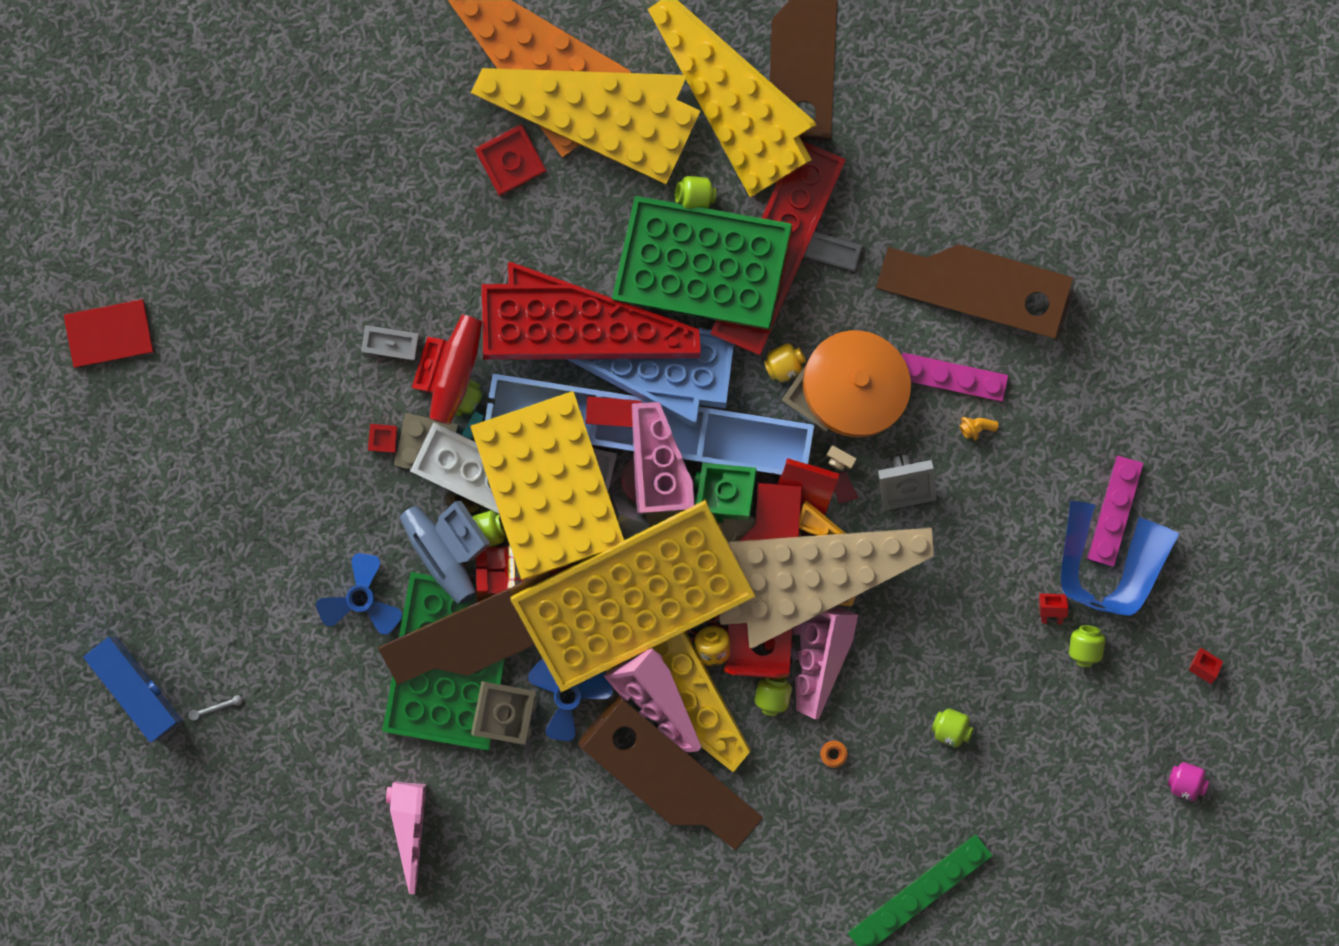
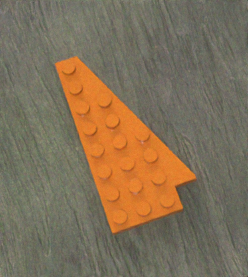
M448 0L497 69L631 73L630 70L512 0ZM539 126L562 158L580 146Z

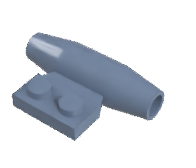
M461 501L454 502L438 517L437 525L418 506H413L402 513L400 520L412 547L435 581L458 605L471 600L476 595V590L463 562L474 560L490 545V542Z

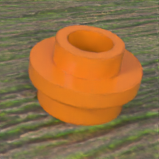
M829 741L821 748L820 756L825 765L836 768L845 763L847 749L839 741ZM837 749L839 751L838 758L831 759L829 751Z

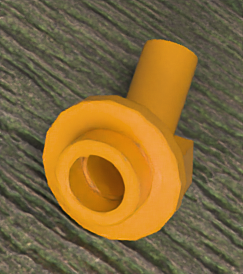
M962 417V424L959 426L966 439L971 438L976 441L978 440L979 432L983 429L996 432L998 422L984 418L971 419Z

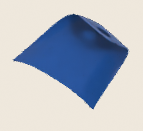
M1071 500L1061 569L1062 591L1067 597L1100 611L1127 616L1135 614L1147 599L1179 533L1155 522L1138 517L1122 579L1117 589L1103 598V602L1097 601L1093 595L1081 587L1078 578L1079 565L1095 504ZM1090 603H1095L1105 608L1096 607Z

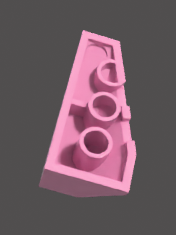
M660 402L632 404L637 513L685 510L693 507V482L686 469L680 450L676 445Z
M835 606L793 627V635L800 634L801 651H797L796 660H799L802 674L795 678L796 711L813 719L820 718L853 642L858 614Z
M653 649L646 650L616 665L604 674L607 681L626 702L629 699L635 702L641 708L639 714L645 719L648 717L659 724L658 729L685 752L700 750L701 745L672 675L659 653Z
M393 782L392 787L387 788L386 803L391 804L390 812L409 894H415L427 785Z

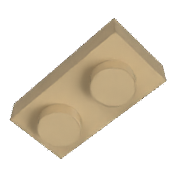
M833 445L825 456L830 459L828 464L840 471H843L844 468L849 470L856 460L853 456Z

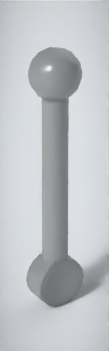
M236 695L232 700L200 711L191 710L188 716L191 720L195 721L199 716L231 705L239 706L243 700L241 696Z

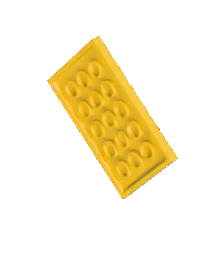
M574 391L470 426L522 581L590 558L624 541Z

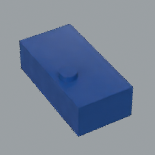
M117 636L107 637L83 656L150 743L159 740L183 721L164 697L158 685L149 678Z

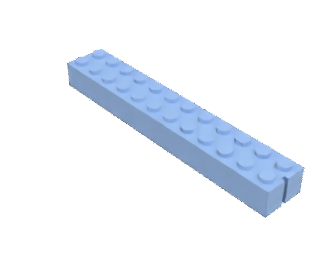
M492 374L489 398L495 400V405L488 403L485 421L574 391L584 424L586 423L587 396L628 400L642 399L631 395ZM698 406L696 427H693L664 412L683 460L756 467L757 472L780 476L787 458L808 464L814 429L812 424ZM585 424L593 446L634 452L633 427Z

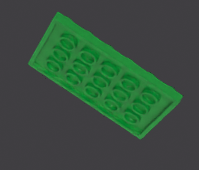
M635 196L612 300L635 306L770 330L793 225L701 207L687 209L679 203Z
M410 572L399 638L477 603V583H472L476 590V595L468 602L458 605L435 581L432 575ZM505 658L470 675L434 668L398 685L392 676L382 732L489 751L491 739L471 735L481 682L501 685Z

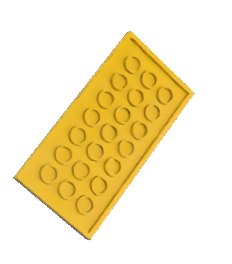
M705 500L624 540L604 552L596 554L511 596V601L560 691L563 692L754 598L755 593Z

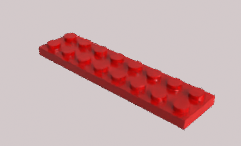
M804 141L802 143L812 160L776 183L761 217L793 225L771 329L765 330L716 321L710 333L713 337L758 356L763 351L846 162V159Z

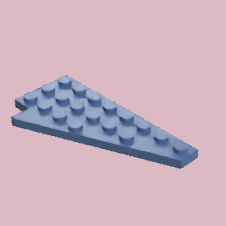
M697 328L700 333V358L567 360L647 403L660 402L664 412L690 426L696 427L699 405L726 408L734 345L711 336L712 330Z

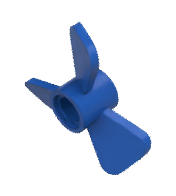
M357 553L352 557L356 586H353L348 591L346 597L320 598L316 602V609L323 624L326 626H334L351 610L356 612L366 611L379 633L389 634L402 619V612L396 607L375 601V594L369 586L380 567V559L375 555ZM359 590L364 591L368 596V601L364 606H358L354 602V595Z
M540 660L528 674L529 682L553 692L555 703L559 707L546 728V735L549 738L571 741L575 737L572 709L578 706L581 699H608L612 695V686L604 677L605 671L581 682L578 686L575 685L569 688L575 692L576 698L574 702L566 704L562 702L560 698L561 691L544 660Z

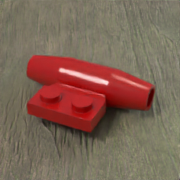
M461 315L449 341L427 337L412 388L433 393L429 419L447 425L451 424L466 394L478 355L482 327L481 320Z

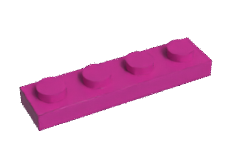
M902 353L912 383L1003 402L1008 375Z
M1116 456L1087 556L1088 560L1114 567L1143 467L1142 462Z

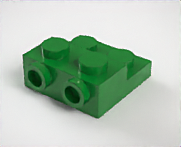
M702 463L701 472H697L695 478V488L698 489L697 497L694 496V506L706 500L717 523H724V519L750 521L757 475L756 467Z

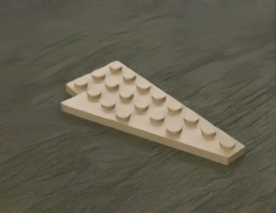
M932 528L728 542L755 593V597L721 613L720 625L748 623L749 648H754L933 557Z

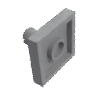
M902 455V466L900 457L897 456L892 461L894 468L878 471L884 511L936 500L932 460L910 464L909 456Z

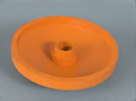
M851 330L830 336L814 350L805 366L803 391L811 412L825 427L844 436L861 438L879 434L898 420L910 398L911 379L905 360L890 342L870 332Z

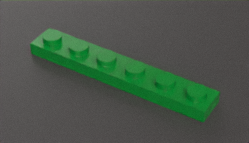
M976 834L852 928L847 932L857 946L878 945L992 857L991 853Z

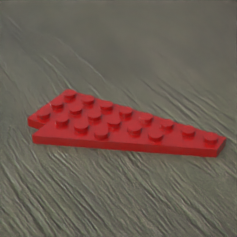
M508 262V284H481L483 360L700 358L699 329L636 306L612 300L608 296L516 263Z

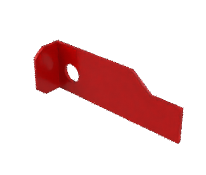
M758 483L756 524L740 541L798 537L802 486ZM748 623L728 624L730 656L726 661L724 672L732 675L766 678L789 676L792 628L773 637L775 647L771 653L759 655L752 648H749Z

